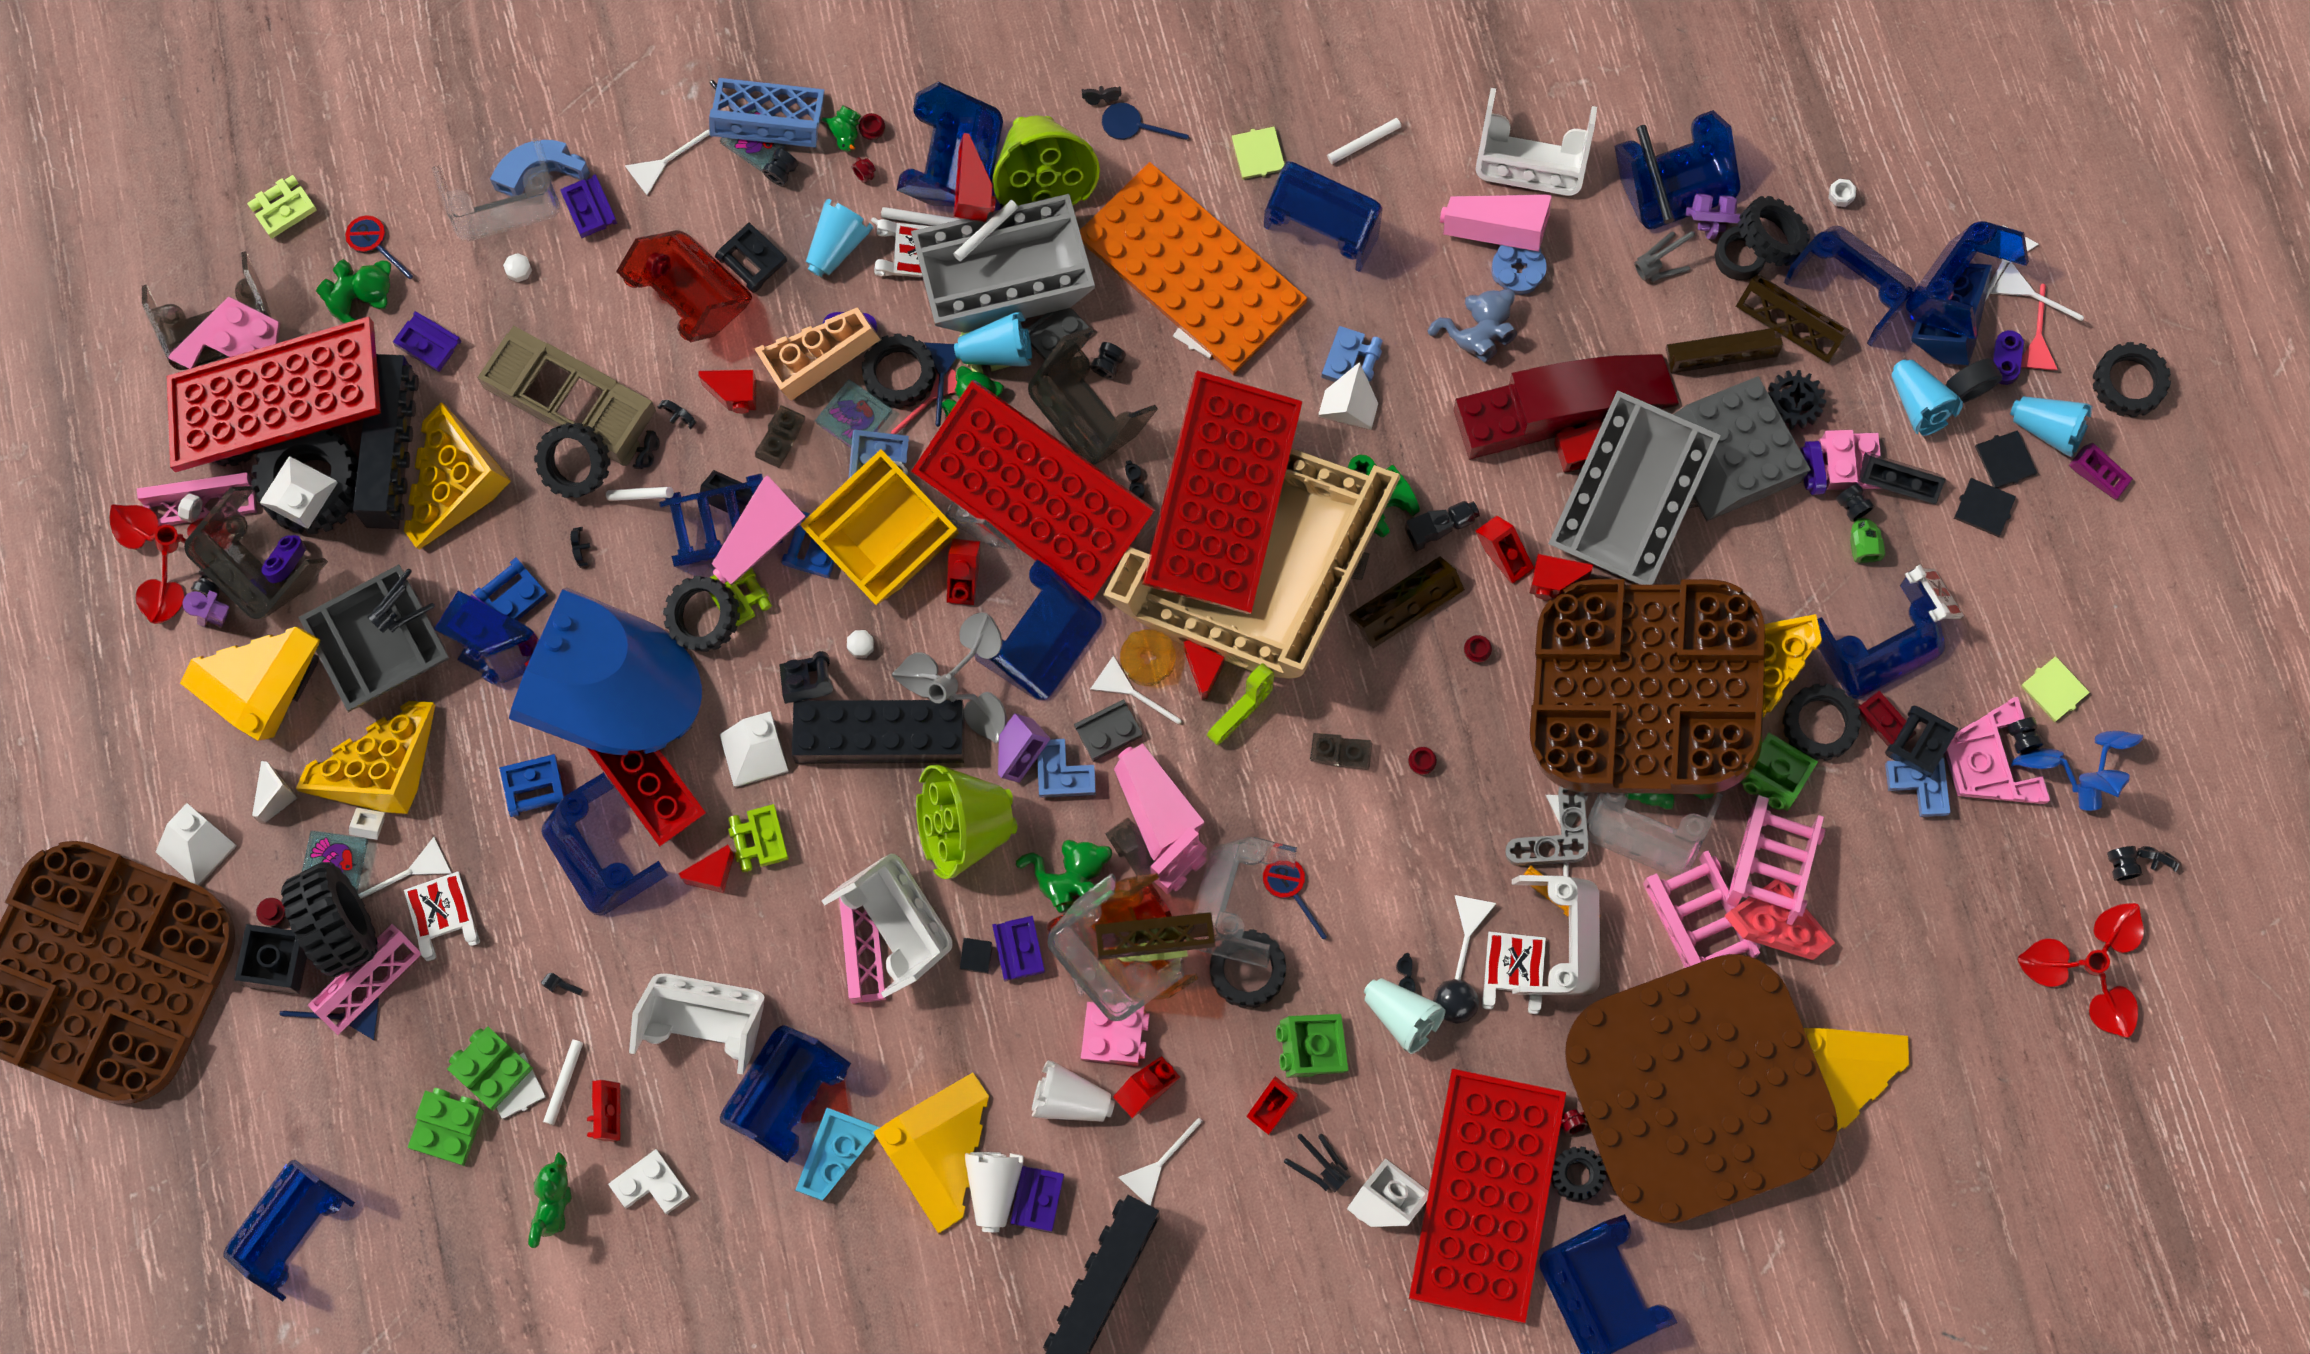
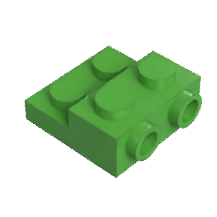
M1768 733L1762 742L1760 756L1756 765L1739 783L1743 784V788L1747 793L1752 795L1759 794L1769 798L1768 803L1772 808L1777 810L1784 809L1788 812L1818 761L1773 734Z
M1341 1014L1288 1016L1280 1020V1025L1276 1028V1038L1283 1045V1053L1280 1055L1279 1064L1281 1070L1286 1071L1287 1078L1313 1077L1317 1074H1335L1349 1071Z
M487 1026L484 1030L480 1028L472 1034L469 1039L471 1044L464 1051L458 1050L451 1056L449 1060L451 1065L447 1070L489 1109L494 1111L530 1073L533 1067Z
M434 1088L433 1093L425 1091L415 1117L417 1123L407 1148L464 1166L484 1110L477 1107L478 1101L461 1096L460 1101L449 1098L451 1093L442 1089Z

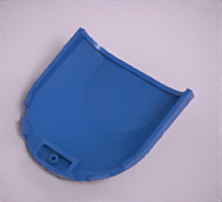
M566 587L562 589L525 669L510 710L509 719L599 752L627 755L628 751L643 750L644 754L665 748L668 742L675 738L680 739L690 729L701 705L702 684L698 669L684 647L678 645L677 641L673 640L664 629L645 619Z

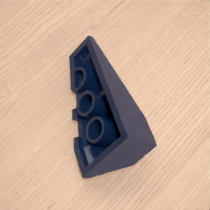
M1964 263L1947 283L1948 288L1940 297L1936 296L1932 301L1933 306L1928 312H1923L1919 316L1911 341L1941 363L1969 365L1976 345L1992 273V265Z

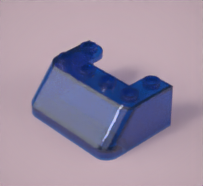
M939 81L917 92L913 105L914 114L919 121L933 127L925 172L922 173L915 169L903 171L899 176L897 191L931 206L954 207L958 151L963 134L967 133L970 135L992 183L1003 117L996 107Z
M1714 110L1703 113L1693 120L1691 124L1693 143L1656 156L1675 221L1689 217L1686 216L1687 207H1693L1696 194L1712 196L1711 208L1719 205L1720 196L1736 198L1740 193L1741 185L1732 128ZM1632 140L1615 145L1621 184L1639 222L1647 229H1656L1667 225L1664 223L1642 146Z
M782 1025L771 1034L720 1114V1123L765 1152L788 1163L791 1157L799 1150V1136L791 1131L792 1128L800 1122L803 1111L809 1102L816 1097L821 1083L823 1082L828 1085L840 1083L846 1077L851 1063L818 1039Z

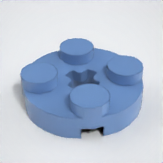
M1501 245L1493 258L1491 267L1492 277L1504 289H1512L1515 295L1528 294L1534 291L1544 280L1546 273L1545 257L1541 253V249L1538 252ZM1516 263H1522L1526 268L1522 270V273H1517V270L1511 266Z

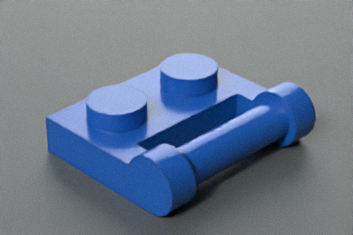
M801 511L806 518L810 515V513ZM799 524L796 526L787 554L783 555L781 563L787 567L829 579L834 561L813 539H811L805 559L797 558L806 531Z
M516 557L509 562L511 564L483 588L478 587L473 591L476 598L513 623L517 622L549 596ZM516 574L522 577L521 580L492 602L488 598Z
M555 754L499 767L510 817L519 816L520 812L556 803L558 806L567 804ZM553 786L554 793L516 801V794Z

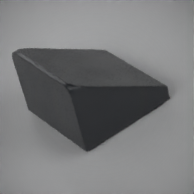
M964 938L960 970L988 973L993 948L992 942Z

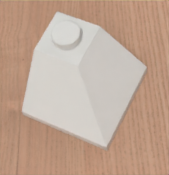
M289 456L263 496L260 504L309 529L338 482Z
M771 711L745 718L720 734L734 788L789 772Z
M186 803L166 825L156 853L189 882L201 886L237 845Z
M1384 1159L1362 1186L1347 1210L1370 1227L1408 1226L1427 1202L1428 1190L1387 1159Z

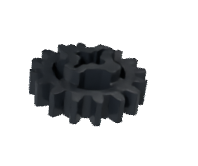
M1789 370L1786 371L1784 378L1777 375L1774 380L1775 383L1771 382L1768 387L1770 398L1784 423H1789L1790 430H1793L1796 424H1799L1801 429H1805L1807 422L1813 425L1816 417H1821L1823 413L1821 408L1826 404V400L1822 399L1825 389H1817L1820 381H1810L1812 375L1810 373L1806 377H1802L1801 370H1798L1795 376H1792ZM1791 385L1788 389H1782L1785 386ZM1794 393H1796V394H1795V398H1796V401L1798 402V404H1797L1796 407H1795L1796 402H1794V397H1793ZM1809 409H1811L1809 412L1800 415L1802 411H1808Z

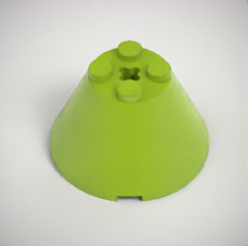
M1038 115L1026 118L1018 117L1013 121V126L1008 132L995 167L993 189L997 200L1004 206L1010 200L1019 206L1066 194L1070 195L1073 206L1080 200L1085 201L1095 189L1100 173L1099 161L1093 148L1084 139L1056 123L1052 117Z
M931 765L924 769L919 779L920 783L924 782L922 794H917L916 816L921 845L927 861L933 860L937 869L933 870L934 873L942 879L954 878L1008 841L1011 834H1016L1017 821L1012 815L1011 808L1013 795L1010 789H1003L999 785L941 765Z

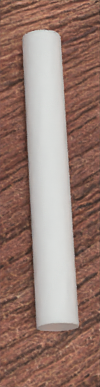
M1395 118L1327 155L1328 160L1331 164H1334L1401 128L1400 121Z
M1010 200L953 253L955 258L962 261L1018 209L1017 204Z
M883 207L881 211V218L931 226L960 220Z
M671 487L608 490L606 498L608 501L671 498L674 491Z
M572 1039L543 1121L546 1124L555 1125L583 1043Z

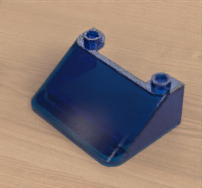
M1037 559L1030 568L1029 578L1032 585L1041 590V592L1005 641L1002 639L1000 652L989 659L982 658L976 653L975 660L1036 700H1046L1052 696L1102 624V616L1095 606L1054 570Z
M1625 1214L1606 1220L1545 1251L1539 1260L1541 1272L1581 1354H1613L1678 1323L1673 1312L1665 1305L1658 1304L1647 1309L1618 1249V1246L1627 1242L1631 1236V1226Z

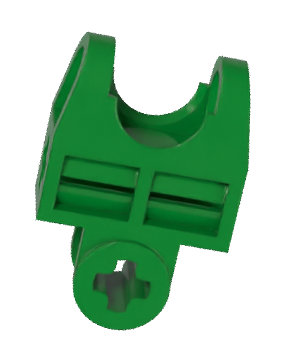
M1357 455L1350 460L1348 468L1354 471L1358 469L1360 472L1365 470L1366 475L1369 476L1373 466L1377 465L1371 457ZM1394 465L1387 468L1389 471L1400 474ZM1400 474V479L1385 509L1395 506L1403 511L1406 510L1411 516H1414L1420 512V507L1410 485ZM1383 513L1374 530V533L1382 538L1390 533L1384 521L1385 516Z

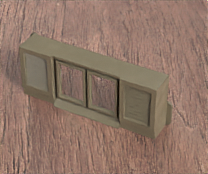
M514 325L509 333L505 335L477 377L485 390L554 428L566 423L574 424L573 421L558 414L557 411L579 378L599 388L603 392L582 424L584 427H592L594 433L602 436L604 446L607 445L609 449L608 457L622 466L628 465L636 454L637 447H640V442L637 439L656 412L651 400ZM547 360L571 373L548 408L525 396V393Z

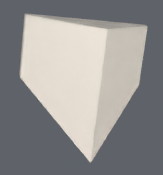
M1360 362L1325 390L1318 417L1372 429L1378 401Z
M261 761L252 816L258 822L266 823L296 800L297 797L268 762Z

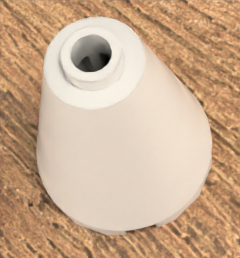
M1048 1060L1045 1063L1042 1072L1047 1073L1046 1078L1043 1077L1041 1081H1038L1032 1104V1111H1034L1032 1117L1101 1122L1104 1121L1105 1117H1111L1115 1101L1111 1100V1093L1053 1061Z
M999 1152L965 1153L976 1225L982 1226L983 1232H999L1000 1227H1005L1024 1156L1010 1153V1157H1006V1155Z

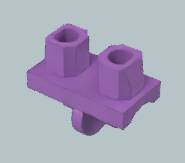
M1696 194L1693 207H1687L1686 216H1692L1693 220L1706 221V223H1698V230L1705 231L1707 239H1715L1718 232H1725L1726 225L1719 224V222L1738 223L1741 220L1739 219L1740 214L1736 213V198L1720 196L1718 209H1711L1713 197L1705 194Z
M209 590L206 598L201 592L194 591L188 593L183 599V609L189 615L197 616L198 625L205 627L207 622H210L222 628L229 614V606L217 601V593Z

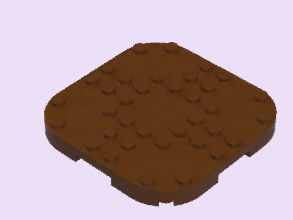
M1593 579L1571 584L1562 589L1563 593L1558 595L1553 601L1549 600L1537 624L1533 705H1531L1530 742L1537 765L1547 778L1565 789L1586 793L1711 794L1735 786L1752 771L1758 761L1762 747L1766 633L1761 609L1755 600H1752L1743 593L1742 588L1726 581L1713 579H1681V585H1625L1624 579Z
M82 841L60 842L58 846L46 851H39L24 865L5 901L8 907L0 921V1060L109 1103L132 1104L141 1102L163 1090L177 1074L232 957L235 945L234 924L223 903L201 886L126 859L117 853Z
M1727 954L1702 961L1592 1003L1579 1014L1570 1028L1565 1047L1566 1067L1603 1165H1605L1609 1181L1623 1205L1634 1214L1646 1220L1663 1224L1680 1223L1799 1180L1818 1169L1833 1149L1838 1127L1834 1103L1785 983L1771 967L1758 959L1745 955Z

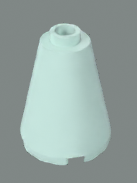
M1383 978L1377 981L1375 979L1372 980L1364 990L1366 994L1365 1002L1402 1048L1410 1054L1416 1053L1427 1044L1429 1039L1426 1036L1431 1030L1436 1032L1444 1019L1445 1009L1440 1004Z

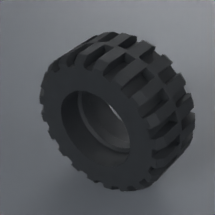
M328 428L266 446L263 452L258 451L255 457L258 465H253L251 472L255 479L251 483L259 503L289 456L302 463L310 460L328 462L331 465L330 478L338 482L309 529L261 505L279 526L284 529L290 528L294 533L302 534L304 529L309 535L318 534V529L323 528L325 532L333 529V524L339 522L341 525L347 520L345 516L348 512L354 513L353 506L359 460L349 444L338 433L334 434Z
M320 862L285 881L281 890L283 897L281 900L282 905L285 907L286 918L290 922L291 930L295 933L300 947L304 949L306 956L309 960H312L314 966L321 970V973L331 977H338L373 959L378 950L376 946L378 941L375 937L376 932L371 923L370 915L367 913L365 904L360 899L356 888L352 886L346 874L342 873L338 866L330 862Z

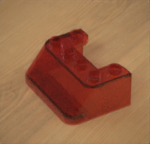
M679 230L636 238L616 270L623 278L624 283L629 287L642 288L651 286L662 300L668 302L676 310V313L683 318L678 322L677 329L680 336L690 343L715 337L746 309L752 300V294L690 235ZM655 252L667 254L670 257L671 263L670 271L665 276H660L659 278H653L651 273L646 270V262L650 255Z

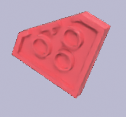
M1777 879L1762 888L1792 899L1794 893L1787 884ZM1749 897L1725 915V918L1743 939L1814 960L1835 944L1807 908L1802 917L1797 916L1793 925L1786 924L1790 912L1789 909Z

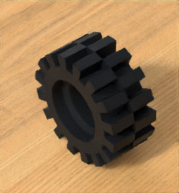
M1582 1146L1580 1148L1571 1147L1557 1157L1553 1165L1551 1179H1553V1187L1557 1188L1560 1196H1565L1566 1200L1569 1201L1576 1200V1202H1581L1582 1200L1587 1201L1601 1190L1606 1179L1604 1173L1606 1169L1605 1165L1601 1163V1157H1597L1594 1154L1595 1151L1586 1150V1147ZM1575 1163L1586 1166L1590 1174L1588 1182L1584 1185L1571 1183L1567 1176L1569 1166Z

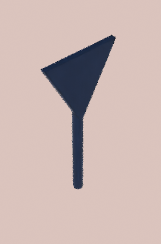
M924 342L926 348L932 354L934 366L939 374L935 425L939 427L941 425L944 378L957 358L954 344Z
M379 998L375 999L349 1024L350 1027L372 1040L375 1038ZM280 1011L279 1013L280 1016L319 1018L314 1012ZM345 1012L340 1014L330 1013L327 1017L341 1021L345 1017Z

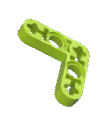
M1262 663L1249 675L1246 680V693L1207 733L1206 736L1217 746L1220 745L1269 696L1273 690L1274 672Z

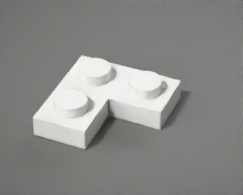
M657 1149L608 1184L626 1209L649 1192L665 1214L670 1213L690 1198L688 1192Z

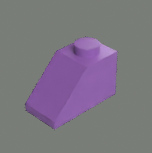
M1014 714L1000 733L998 775L1001 778L1020 783L1050 741V737L1034 719Z

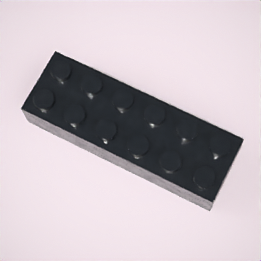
M376 354L381 413L363 418L353 511L366 528L399 529L400 520H403L405 515L402 497L403 494L407 493L408 488L405 469L410 467V453L407 451L408 442L413 440V427L410 424L411 417H414L416 414V403L413 397L414 391H418L419 378L404 355Z
M824 700L793 702L792 757L795 764L964 763L965 717L963 700H955L954 702L945 700L942 703H935L931 700Z
M1128 1194L1125 1200H1118L1112 1212L1113 1219L1115 1220L1111 1227L1107 1225L1104 1227L1098 1240L1101 1247L1097 1254L1094 1252L1090 1254L1084 1267L1087 1274L1084 1280L1078 1278L1071 1291L1072 1298L1074 1299L1070 1307L1064 1305L1057 1319L1060 1326L1056 1334L1050 1332L1044 1343L1045 1354L1091 1353L1160 1218L1159 1210Z

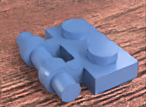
M1339 326L1321 378L1336 382L1355 366L1357 357L1360 355L1365 357L1362 368L1370 382L1374 375L1373 367L1375 361L1379 360L1382 353L1380 348L1383 340L1373 337L1370 345H1364L1362 343L1365 334Z

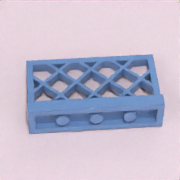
M718 78L713 108L710 110L709 115L710 136L816 148L824 89ZM723 88L735 89L737 92L728 97L723 92ZM757 91L762 92L764 95L754 99L749 94ZM784 94L790 98L781 103L776 96ZM811 97L817 98V101L807 105L803 99ZM744 98L748 104L739 108L734 102ZM770 100L775 106L766 111L761 105ZM795 103L802 108L795 113L788 109V107ZM729 106L733 112L721 111L720 109ZM755 108L760 114H748L747 112ZM781 111L787 117H776L773 115ZM808 114L814 121L799 118Z

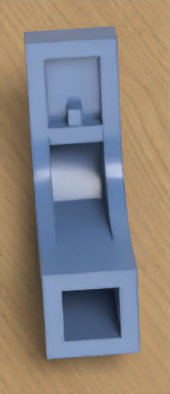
M536 140L520 145L510 151L499 162L490 181L496 191L520 199L528 182L540 173L557 171L579 180L585 179L586 181L590 171L582 157L570 154L566 143L555 140Z

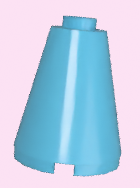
M826 199L806 259V263L810 265L808 270L821 278L823 274L829 276L873 229L872 224L869 223L867 227L862 224L864 218L843 205L837 203L835 207L831 206L832 200Z
M1014 312L958 337V343L954 344L956 358L961 359L963 364L1030 366L1031 362L1028 359L1032 358L1031 340L1028 329L1022 328L1021 322L1026 321L1022 312Z
M1904 359L1894 366L1891 376L1916 434L1919 432L1922 436L1933 434L1948 425L1946 419L1952 414L1956 418L1963 407V401L1960 397L1916 361Z
M2023 396L2020 401L2015 400L2010 415L2014 416V423L2063 454L2073 457V452H2077L2088 427L2084 418L2085 416L2091 417L2093 406L2087 403Z

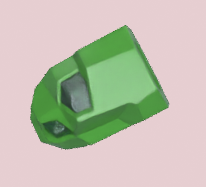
M1857 518L1852 525L1850 537L1854 562L1869 563L1881 561L1885 556V549L1880 529L1873 521L1867 518Z

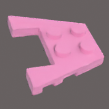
M228 297L168 358L191 369L194 368L205 345L232 357L277 344L280 322Z
M2018 697L2010 699L2007 703L1992 710L1976 722L1956 732L1945 751V755L1958 796L2046 804L2050 801L2043 776L2020 782L2013 781L1999 736V728L2007 727L2013 722L2025 719Z

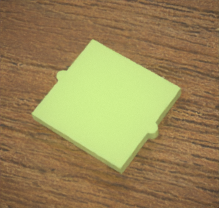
M1275 127L1260 130L1251 129L1250 132L1232 136L1242 180L1257 176L1266 177L1267 174L1285 171V164Z
M2056 656L2042 668H2037L2035 674L2021 685L2054 722L2069 710L2073 711L2076 708L2075 705L2090 693Z

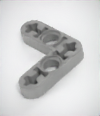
M1560 786L1558 800L1561 835L1512 839L1508 842L1505 851L1509 863L1514 866L1576 863L1585 859L1588 854V834L1584 792H1579L1574 797L1575 806L1581 805V808L1569 807L1568 795H1563L1568 789ZM1569 814H1577L1582 822L1578 827L1570 828L1566 825L1565 818ZM1558 842H1563V848L1572 847V842H1578V846L1584 849L1579 850L1578 855H1573L1572 850H1563L1564 856L1559 857L1560 847ZM1530 844H1535V858H1531V852L1523 853L1520 859H1517L1515 854H1510V851H1514L1517 845L1521 846V850L1525 851L1530 850ZM1542 844H1552L1555 848L1554 855L1548 858L1541 856L1539 847Z

